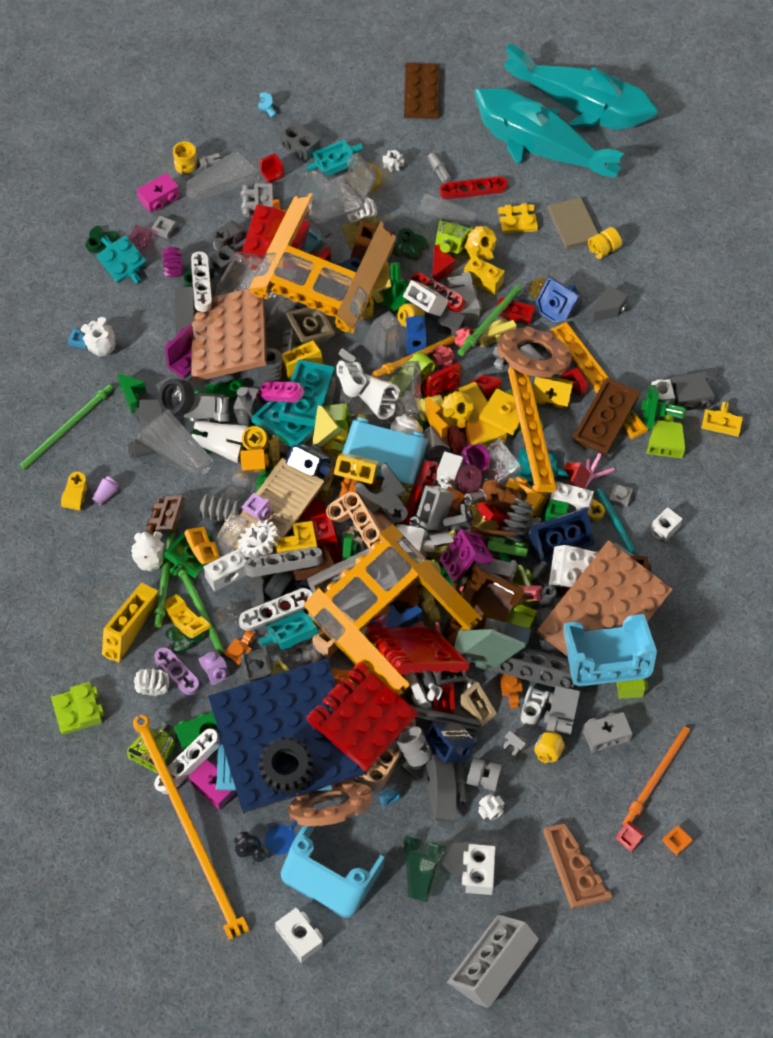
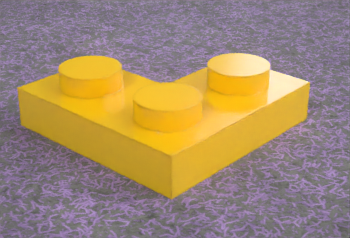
M312 521L293 524L294 536L276 540L278 543L276 546L277 553L317 547Z

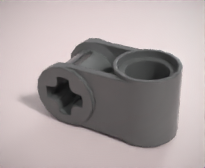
M231 220L213 232L212 237L215 241L213 248L215 251L220 250L225 245L231 248L238 244V241H243L247 233L235 221Z

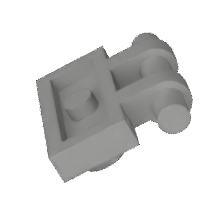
M272 183L254 184L255 189H249L248 185L242 187L241 199H243V203L241 204V211L243 212V217H249L250 212L255 210L256 204L273 207ZM255 198V202H250V199Z

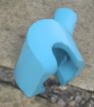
M260 93L261 102L263 103L258 102V109L268 112L271 118L275 117L277 113L273 109L272 96L269 93Z

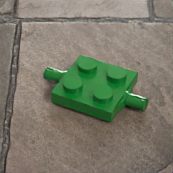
M185 533L164 553V557L175 564L170 569V573H173L174 576L180 570H184L196 579L204 570V566L207 565H202L187 541ZM211 533L208 535L209 540L212 538Z

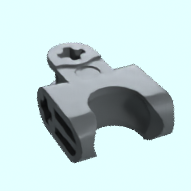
M384 462L379 466L384 476L383 483L379 487L370 488L362 481L355 482L354 486L374 514L383 509L391 521L396 523L402 522L407 516V509L399 496L404 494L406 489L389 465Z

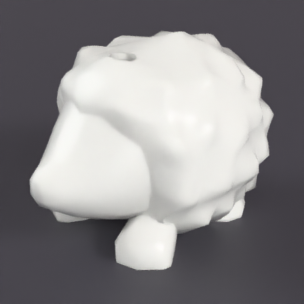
M100 317L98 322L91 321L89 325L84 324L81 327V331L85 333L83 337L85 345L93 354L99 357L108 356L115 350L116 336L112 327L106 325V318Z
M406 414L397 416L391 423L390 430L412 435L413 431L423 432V428L418 421Z
M155 531L154 535H151L148 532H143L142 534L137 533L134 536L137 542L132 546V557L141 570L153 572L162 566L166 551L164 543L160 541L163 536L162 533Z

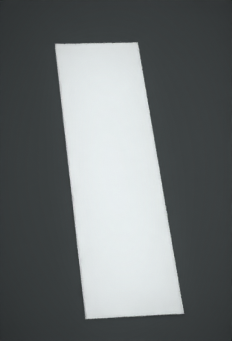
M445 527L443 530L427 531L434 545L454 542Z

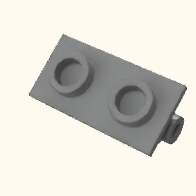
M293 326L291 329H286L283 333L281 354L299 347L301 340Z

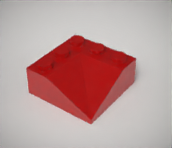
M256 204L242 250L245 261L263 265L266 253L286 212L274 207ZM302 221L291 247L303 251L311 226L310 222ZM284 261L283 269L297 271L298 266Z

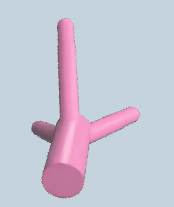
M601 453L597 455L591 469L590 459H587L586 469L591 475L586 487L592 479L615 471V468H610L593 474L602 456Z

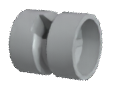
M414 726L405 729L396 739L410 766H421L431 759L433 755L432 749L419 727Z
M473 758L467 784L476 787L483 785L484 789L495 792L502 765L495 763L486 765L484 760ZM484 772L488 773L489 777H483Z

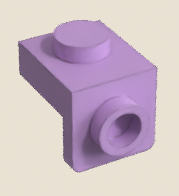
M253 493L244 503L242 509L256 520L263 521L264 518L271 514L273 506L269 499L265 498L264 500Z
M217 650L209 652L198 659L202 668L208 674L212 685L230 678L226 662Z

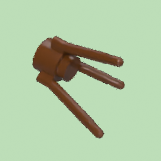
M473 526L470 529V532L480 535L483 542L485 535L507 538L503 535H516L515 532L482 529ZM489 550L492 557L496 559L500 558L499 555Z

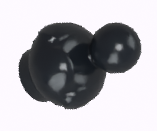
M243 831L235 837V852L238 857H249L252 855L253 860L256 862H263L266 859L267 850L260 848L261 843L258 837L250 835L247 831Z

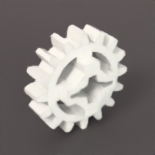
M259 520L257 525L252 523L250 528H245L246 533L241 534L242 539L238 540L240 544L238 548L246 558L265 556L267 552L273 551V546L278 545L276 540L280 539L278 535L280 531L273 522L269 523L268 520H265L262 523Z

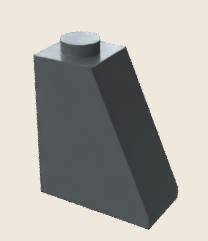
M440 842V848L435 852L436 863H440V870L462 879L463 872H467V865L463 864L464 851H468L469 844L492 846V842ZM475 856L473 858L477 862L484 861V859L481 856ZM478 876L472 878V880L476 883H481L483 881V879Z

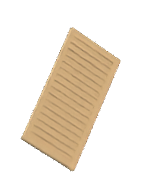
M284 458L280 460L256 492L264 500L265 498L269 499L273 506L271 514L264 518L262 523L265 520H268L269 523L273 522L280 531L278 534L280 538L286 537L293 524L297 522L325 483L324 480L316 476H311L286 464ZM242 511L222 538V542L235 549H239L238 546L240 544L238 540L242 539L240 535L246 533L245 528H250L252 523L257 525L258 520ZM273 546V551L267 552V555L273 554L276 550V546Z

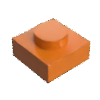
M678 825L662 839V842L676 856L693 841Z

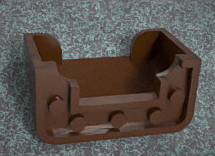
M477 565L472 569L460 594L483 618L472 630H484L487 618L506 622L512 607H516L518 604L521 605L525 598L523 588ZM450 615L442 636L454 647L462 625Z

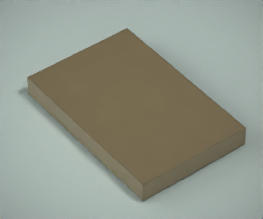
M581 197L548 205L547 209L566 249L588 244V239L598 234Z

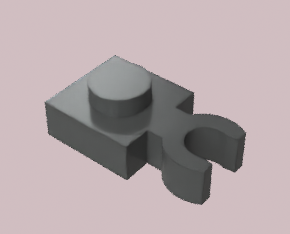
M407 761L402 765L401 768L415 781L422 778L426 787L429 784V774L426 766L428 762L416 767L410 766Z

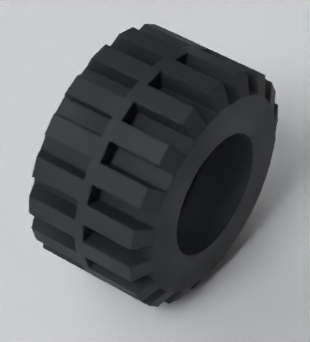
M279 737L277 738L278 742L274 743L272 740L269 742L270 747L265 746L263 749L264 754H260V773L265 785L269 786L271 791H277L279 795H283L286 792L287 796L292 795L293 791H296V794L301 792L300 788H307V782H311L313 779L314 763L312 755L304 743L300 744L299 739L295 738L292 741L291 737H286V740H282ZM286 757L294 758L299 762L296 771L289 775H281L274 770L277 762Z

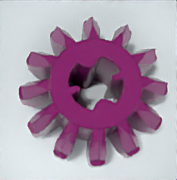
M164 248L162 257L165 277H180L182 274L180 248Z

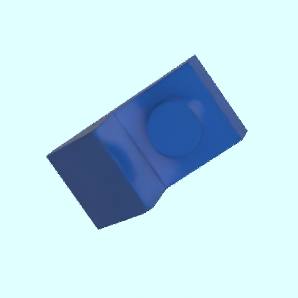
M391 604L387 627H412L422 620V610L417 605L414 608L406 609L400 615Z

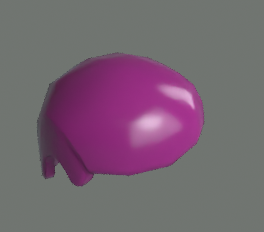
M480 443L469 445L461 452V457H463L462 465L465 470L471 473L487 470L491 463L487 448Z

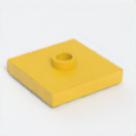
M496 389L481 412L479 419L513 435L520 425L515 399L513 396Z

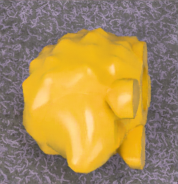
M476 226L467 235L464 247L467 249L470 258L475 256L481 260H491L494 257L493 251H495L496 245L495 233L487 226Z
M458 391L445 396L439 405L441 408V419L448 425V428L455 426L459 428L465 427V421L469 419L473 410L472 400L467 394Z

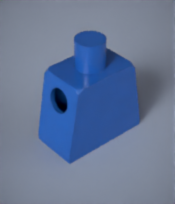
M423 316L406 317L407 356L426 348L425 317ZM414 341H419L418 346H414L412 343Z

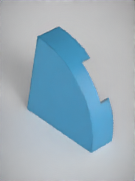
M73 329L68 345L86 349L87 346L83 340L84 335L80 330Z
M396 789L380 793V802L384 807L401 799Z

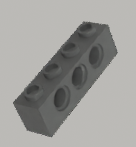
M521 649L506 661L494 667L493 670L552 687L559 686L573 690L575 685L572 681L568 659L531 649Z

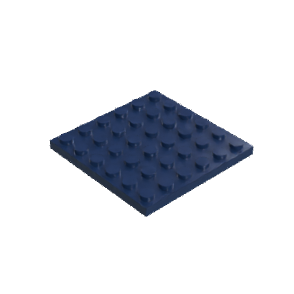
M328 658L208 696L243 813L365 775L364 770L306 719L307 715L312 710L315 711L314 708L318 705L326 709L330 715L332 714L323 704V699L336 686ZM279 737L282 740H286V737H291L292 741L295 738L299 739L300 744L304 743L311 752L314 763L313 779L311 782H307V788L301 787V792L296 794V791H293L292 795L287 796L286 792L283 795H279L277 791H271L270 787H267L262 779L259 769L260 754H264L263 749L265 746L270 747L269 742L272 740L274 743L278 742L277 738ZM286 757L277 762L274 770L278 774L289 775L296 771L299 762L294 758Z

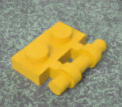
M522 203L520 206L505 205V207H498V214H506V216L500 217L502 234L538 231L535 214H528V212L534 211V205ZM512 213H521L522 215L512 216Z

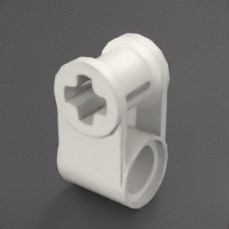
M345 361L338 363L336 372L344 393L350 397L358 396L367 382L360 363H346Z
M532 685L529 686L521 712L523 724L527 726L537 724L546 705L549 691L543 692L534 689ZM527 712H532L534 715L530 716Z

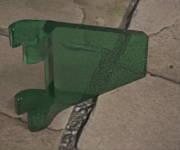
M406 836L404 848L408 897L427 903L438 862L445 854L446 847L431 842L428 847L429 855L416 852L421 845V840Z

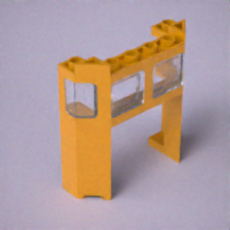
M313 193L304 198L295 196L249 289L257 297L268 299L272 291L274 294L283 295L294 302L303 303L311 309H318L326 315L335 316L336 327L344 332L354 333L394 248L396 237L394 234L391 237V234L383 228L384 223L381 221L357 272L293 248L291 244L303 219H307L310 214Z
M392 524L379 533L378 538L382 542L377 541L370 547L371 552L368 555H361L355 561L356 565L351 570L347 568L340 575L341 579L336 584L331 582L324 589L326 593H323L318 588L303 606L309 611L308 615L355 665L358 662H363L377 678L398 696H401L407 691L410 684L393 668L360 630L416 579L462 625L460 630H472L483 618Z

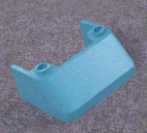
M303 826L294 839L282 867V881L345 918L352 917L356 914L382 872L384 857L380 855L370 873L362 868H355L344 878L309 858L313 852V842L309 839V836L313 832L314 826Z

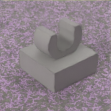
M495 347L493 351V357L496 359L494 365L495 368L502 370L505 363H510L506 359H501L497 347Z
M343 348L338 353L343 358L337 362V365L340 361L362 363L360 359Z
M510 730L505 736L509 741L505 742L503 748L507 749L511 744L514 745L515 750L512 752V755L515 756L519 754L520 750H526L531 743L517 731Z

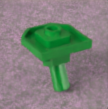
M392 262L390 264L392 286L382 290L384 301L379 303V306L391 311L398 310L403 304L411 302L403 297L410 281L400 277L399 262Z
M651 384L648 388L646 399L642 400L641 410H644V422L647 429L653 430L655 416L665 417L670 415L684 418L686 408L670 404L671 401L658 398V389L656 385Z

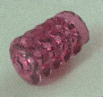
M469 464L460 467L457 474L456 490L463 494L477 492L481 485V471L476 466Z

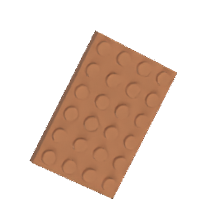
M248 288L211 297L212 305L210 310L206 312L198 311L195 308L194 302V322H192L194 333L192 337V379L194 382L267 365L265 298L255 296Z
M608 540L536 632L568 656L563 631L564 623L579 622L583 625L584 631L623 627L624 620L630 615L644 614L648 622L672 591V588Z

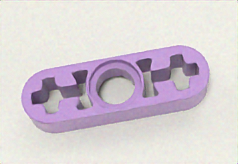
M158 649L154 654V658L159 668L163 672L168 673L169 678L184 694L193 695L197 693L199 681L170 649ZM160 655H167V659L170 662L169 666L164 659L160 660ZM174 668H181L183 670L179 676L172 675L171 671ZM185 676L189 683L194 682L193 688H186V682L183 680Z

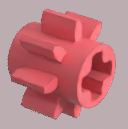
M467 327L456 332L458 336L455 337L457 347L460 349L464 344V340L475 331L473 329L468 330Z
M442 345L435 348V352L431 356L432 361L436 364L435 366L437 368L452 366L451 363L455 359L453 351L449 347L446 348Z

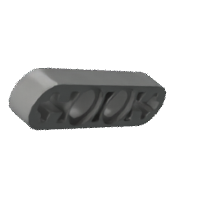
M310 547L250 558L245 561V573L248 576L257 577L317 566L323 561L322 551L317 547Z

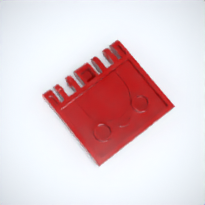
M369 627L364 632L365 637L373 645L375 644V648L378 649L389 663H392L393 668L401 675H408L412 671L417 673L423 671L435 673L450 671L458 673L460 671H468L470 663L436 628Z
M358 662L353 667V670L348 672L349 677L358 687L356 688L348 679H342L340 681L341 684H337L328 693V696L323 699V704L332 714L330 715L326 709L318 705L314 708L315 711L312 710L307 715L306 719L366 772L414 720L418 712L377 678L363 662Z

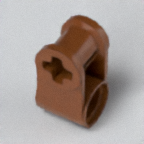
M488 480L483 485V491L488 502L507 513L512 511L511 505L517 504L513 499L522 498L515 489L507 487L496 480Z

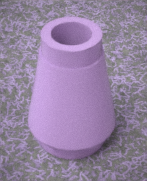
M107 476L101 480L92 500L101 506L118 491L119 484Z

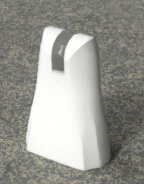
M364 374L367 382L358 396L379 419L384 420L393 416L396 406L392 401L398 399L400 389L393 383Z
M195 421L194 429L208 432L207 437L192 434L190 442L215 452L235 463H239L241 459L240 451L244 449L242 435L248 426Z

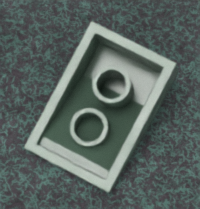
M492 629L459 630L454 648L469 663L474 662L476 667L487 670L488 667H497L523 649L525 643Z

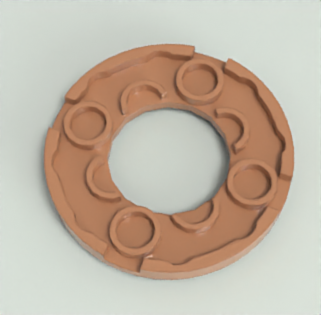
M532 327L506 331L501 335L497 346L501 359H506L510 363V367L534 377L550 378L557 373L562 375L568 370L571 362L569 348L562 341L554 337L551 332H542ZM525 342H529L528 344L537 343L541 348L543 346L546 347V351L552 354V358L548 360L531 359L518 350V345H524Z
M354 780L331 785L332 790H316L297 796L288 806L291 821L297 820L298 825L323 826L345 821V818L353 816L354 813L358 816L365 812L374 800L372 790L365 784L355 783ZM339 796L343 798L349 796V800L341 805L328 806L324 809L313 808L314 804L324 802L326 797L332 800Z

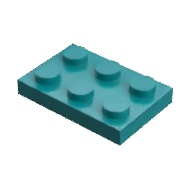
M269 401L252 416V423L290 447L292 445H303L314 435L315 427L279 420V412L283 402Z

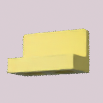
M388 261L372 293L377 304L384 301L382 290L392 286Z
M506 318L493 322L478 339L480 345L485 347L498 342L503 333L516 329V324L513 320L508 322Z

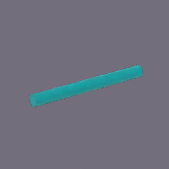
M603 488L597 489L596 493L624 546L631 554L635 553L636 549Z

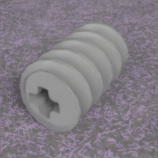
M205 494L200 505L199 516L202 514L203 518L207 519L210 515V520L214 521L217 518L218 522H223L225 519V523L230 524L231 521L234 523L242 513V506L238 507V501H235L232 506L230 499L224 504L223 497L216 502V496L214 495L211 500H208V494Z

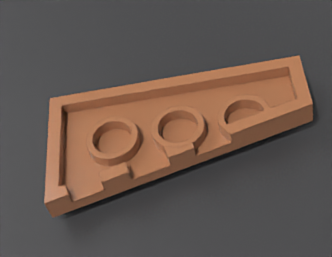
M565 823L546 827L543 832L571 910L611 900L613 896L602 885L603 881L591 868L588 858L584 857L581 853L578 843Z

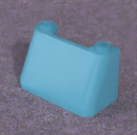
M361 417L353 420L343 452L380 462L379 466L386 462L400 482L414 485L423 463L428 438H424L425 434L413 431L412 435L374 426L368 423V419ZM379 468L377 476L384 478Z
M644 614L628 616L623 622V627L584 631L583 625L579 622L564 623L563 631L570 672L575 685L587 686L647 678L653 673L657 650Z

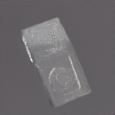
M235 513L230 514L215 540L218 553L225 556L234 551L238 539H242L240 535L245 533V528H247L249 523L248 520Z

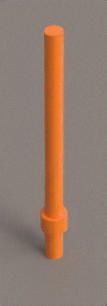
M683 727L638 799L632 802L629 807V813L622 822L623 825L628 821L633 822L636 816H639L643 811V805L691 732L688 727Z

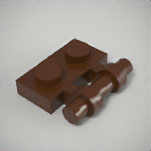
M167 496L165 501L157 498L156 503L153 504L151 509L152 516L148 519L146 532L154 535L155 530L162 534L176 533L186 499L183 496Z

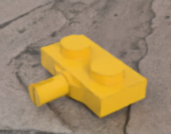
M722 402L721 411L705 409L701 429L739 436L743 417L728 413L730 406L728 402L726 407V402Z

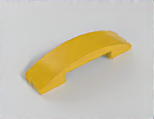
M177 594L166 599L164 611L176 627L186 636L193 638L211 627L202 616L197 617Z

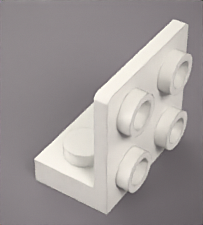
M567 545L554 547L549 586L572 587L598 552Z

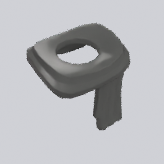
M266 646L241 656V668L247 680L257 681L269 677L273 673L272 660ZM255 660H261L264 662V667L259 671H252L249 669L250 663Z

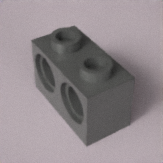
M295 121L280 133L281 145L285 149L293 151L300 159L303 158L307 161L313 156L312 152L321 149L320 138Z

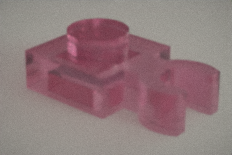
M135 225L128 239L137 250L139 247L144 249L153 234L151 231Z

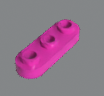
M270 381L262 384L260 388V395L265 401L296 402L305 393L304 388L299 383Z

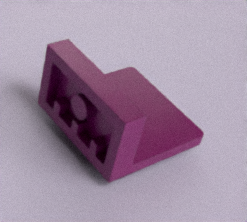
M190 324L186 328L181 329L178 335L173 340L168 341L165 346L167 368L183 379L192 372V337L194 333L193 326Z
M460 529L453 538L454 542L450 543L440 557V561L453 583L459 582L473 561L490 565L494 560L480 535Z

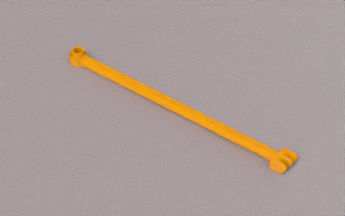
M140 715V719L144 720L145 724L139 725V718L136 716L133 720V727L143 738L228 924L224 925L223 928L228 939H234L230 931L233 929L237 937L241 935L239 929L241 925L245 933L249 932L244 917L238 919L150 731L149 718L145 715Z

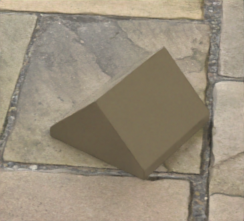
M306 307L286 313L303 344L313 340L317 347H319L335 335L324 312L318 309Z

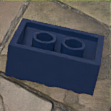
M582 508L531 526L529 543L534 559L540 563L553 560L554 547L567 545L584 549L595 545L587 508Z

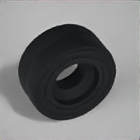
M290 570L275 573L266 586L263 595L270 600L284 596L295 579L293 572Z

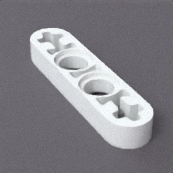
M195 252L191 257L195 308L200 312H206L210 310L212 305L208 257L203 252ZM198 260H201L202 265L198 266ZM202 272L206 275L203 277H199L196 274ZM200 286H204L207 289L204 291H200L197 288ZM201 298H204L205 304H202Z
M302 588L244 611L240 615L239 625L243 630L250 631L305 609L303 606L305 602L300 600L296 604L297 607H295L294 600H299L301 594L305 597L308 596V600L313 594L309 589ZM288 601L291 604V608L287 611L282 610L280 603ZM268 608L272 611L273 615L270 618H264L261 615V611ZM255 612H257L260 622L256 618L252 620L251 625L244 623L245 617L248 616L249 619H252L256 615Z
M213 729L205 730L168 766L170 774L175 776L173 780L176 787L221 745L220 734ZM195 750H200L199 756L196 759H192V753ZM184 764L185 768L183 772L177 774V768L180 765ZM158 775L155 780V788L167 795V790L160 775Z

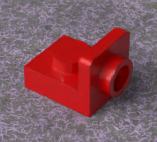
M579 368L569 369L561 375V379L574 381L572 389L574 392L577 391L579 396L587 394L588 384Z

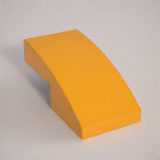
M428 396L425 400L427 420L433 431L442 440L447 436L448 425L440 418L441 408Z
M204 526L188 529L184 532L193 553L202 565L220 558L215 542L209 541Z

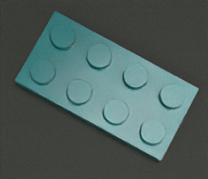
M298 359L290 382L299 383L304 388L305 393L296 402H283L279 412V420L315 427L317 408L324 405L335 367Z

